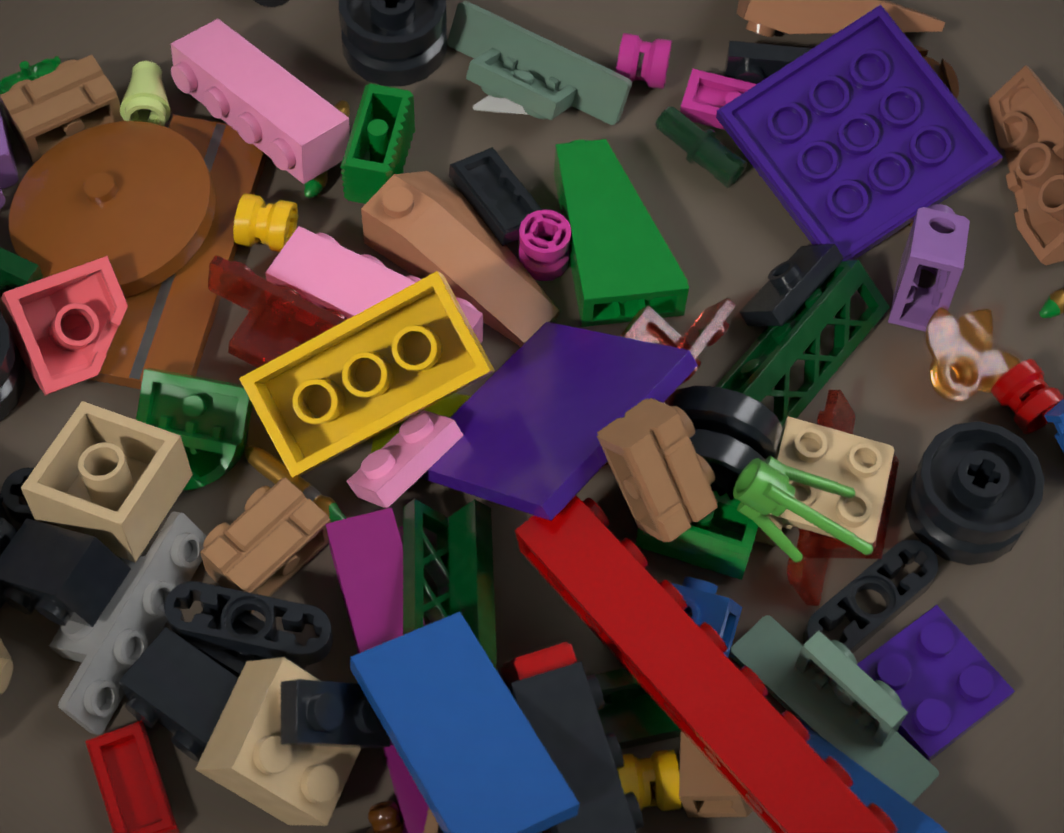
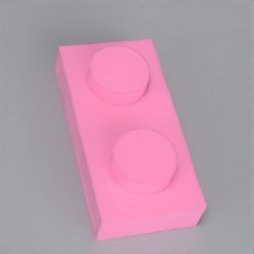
M423 410L419 414L408 418L401 425L399 433L384 447L369 454L362 461L361 468L347 480V483L358 498L387 509L463 436V433L454 419Z

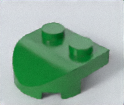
M147 368L143 372L136 420L181 436L193 474L183 490H192L222 478L240 460L247 442L253 404L243 385Z

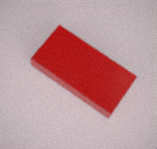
M564 642L514 658L504 663L500 669L505 685L509 687L512 682L577 663L572 644Z
M143 721L85 741L113 833H180Z

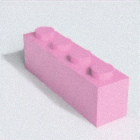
M216 19L171 43L173 61L171 75L176 86L183 93H189L202 103L213 117L221 118L235 129L246 143L255 145L269 156L279 169L288 171L301 183L305 184L343 160L350 137L349 117L221 20Z
M298 226L265 272L270 301L328 329L421 280L415 276H403L385 267L374 256L368 254L359 255L344 248L334 238L325 233L315 234ZM456 297L481 344L483 341V313L477 311L470 302Z

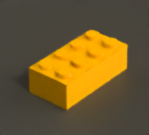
M436 271L240 377L239 380L293 478L315 469L490 375L495 370L445 276Z

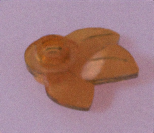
M940 307L929 319L926 326V344L933 358L929 371L930 381L937 394L948 401L956 402L968 399L976 391L991 393V388L995 382L1008 370L1020 363L1018 358L1007 352L992 350L993 319L992 312L989 309L969 312L956 320L946 309ZM950 367L956 372V383L953 382L950 376Z

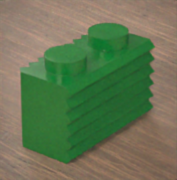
M376 84L365 86L340 166L342 168L341 174L343 175L344 198L348 201L366 204L394 174L404 173L408 149L411 148L410 142L413 141V133H415L414 95L409 90Z
M715 490L713 494L717 501V508L700 521L690 523L691 527L672 542L664 543L638 528L635 545L742 580L759 526L753 520L737 511L740 504L739 500L735 498L730 500L728 494L719 496Z

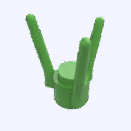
M769 456L765 462L760 458H755L740 474L733 490L734 498L740 501L737 511L753 520L794 562L802 560V553L766 515L771 513L774 516H780L788 509L861 553L869 555L873 552L871 544L794 498L795 487L789 484V480L846 498H853L855 496V490L852 487L786 466L772 456Z

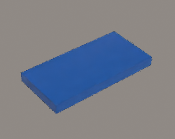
M460 612L350 657L352 673L443 833H540L578 815L579 802Z

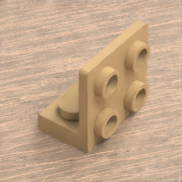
M787 416L775 459L786 466L836 481L855 490L853 498H846L789 480V484L795 487L794 498L853 532L869 544H874L892 465L894 447ZM788 509L780 516H774L771 513L766 515L780 530L782 527L791 530L794 526L833 537ZM759 527L755 541L774 546L775 543Z

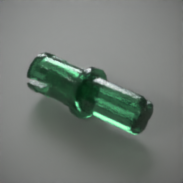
M672 106L667 107L655 122V126L660 132L687 152L686 160L690 164L696 162L711 173L726 188L731 187L732 183L734 184L744 173L748 165L747 161L715 138L716 132L713 129L703 131Z

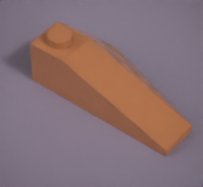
M430 172L394 174L361 208L364 243L420 279L436 271L442 273L455 297L470 302L477 311L483 313L484 323L520 347L546 322L553 323L559 316V309L509 247L501 245L464 195Z

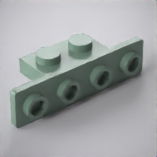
M463 1L457 5L447 44L451 48L474 58L470 62L466 79L480 85L483 92L492 97L506 98L522 106L527 114L539 119L553 120L573 106L610 125H614L620 120L632 86V81L629 78L468 1Z
M765 615L731 647L730 657L741 667H749L764 683L768 693L785 709L911 804L939 776L938 769L897 732L908 713L901 706L902 703L897 693L886 683L871 679L857 666L856 658L841 642L837 640L830 641L818 630L802 645L773 617Z

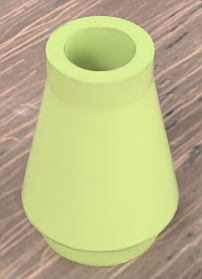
M141 61L132 68V77L120 106V114L124 121H142L164 126L169 120L171 110L162 81V70L156 63Z

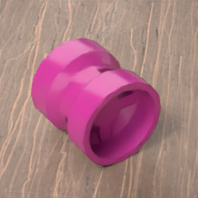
M623 33L616 72L629 78L632 82L634 80L645 81L649 87L664 89L672 40L657 38L653 42L642 41L639 35ZM644 53L642 68H638L640 55Z
M547 209L534 211L527 215L520 225L518 260L534 280H554L562 276L568 268L572 231L567 219L556 211Z

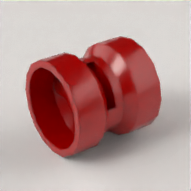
M1034 359L1025 360L1012 367L991 388V393L1000 405L1009 406L1014 412V422L1024 434L1033 433L1050 423L1047 422L1044 415L1064 399L1063 394L1058 388L1047 385L1044 381V371Z

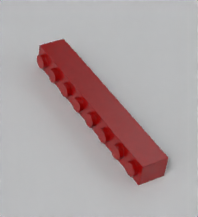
M575 495L553 520L550 521L533 515L515 530L520 552L773 833L898 832L893 821L879 806L871 803L866 807L849 789L854 783L846 770L834 758L827 756L822 760L808 745L807 741L810 740V735L803 724L791 712L785 710L780 714L765 698L768 690L761 679L749 667L743 666L739 670L724 654L727 651V646L720 635L708 623L703 622L698 626L684 611L687 608L686 601L679 591L669 581L664 579L658 583L645 569L648 566V562L639 548L628 538L620 542L609 531L607 526L610 522L594 500L587 497L582 501Z

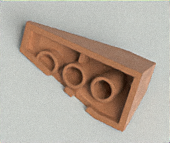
M739 0L737 14L748 21L747 30L773 38L776 30L787 34L837 33L880 4L902 32H942L945 25L944 21L934 16L887 0Z
M1025 65L989 99L998 144L1000 148L1005 150L1010 172L1006 174L1008 189L1014 192L1018 212L1014 213L1017 229L1039 261L1044 265H1050L1064 261V107L1036 74Z

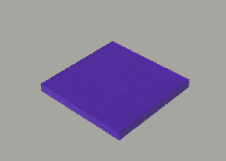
M881 4L721 107L716 113L718 121L811 244H835L844 258L842 261L857 259L914 221L917 209L940 204L999 165L1003 158Z
M546 322L450 417L455 420L463 436L420 478L551 521L608 462L597 438V432L617 418H624L628 410L644 399L653 398L663 403L698 365L690 350Z

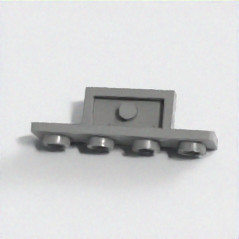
M174 511L169 515L146 556H140L136 563L119 557L131 570L93 627L69 620L65 626L59 628L49 645L62 658L82 662L60 699L58 706L89 733L100 735L105 730L125 695L119 680L160 634L167 622L164 611L166 597L176 586L190 582L202 561L200 552L204 549L203 543L207 536L184 513Z

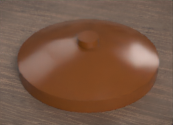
M120 121L94 126L56 144L43 154L26 173L14 194L10 207L9 233L11 242L18 256L40 266L43 278L108 256L124 297L133 296L153 288L174 275L201 247L210 230L215 214L216 192L214 182L203 157L196 147L184 136L172 129L142 121Z

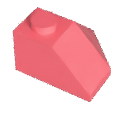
M108 256L6 291L0 299V310L9 326L14 343L45 396L98 376L114 335L128 307Z

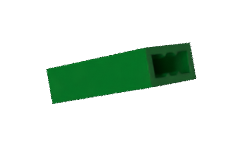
M578 139L569 143L556 144L554 178L561 215L570 223L572 231L569 246L570 266L581 326L589 327L684 316L689 292L688 280L607 140L588 141Z

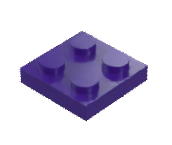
M938 605L927 611L857 664L871 679L886 683L897 693L902 703L901 706L908 711L897 732L928 761H931L1007 702L1015 692Z

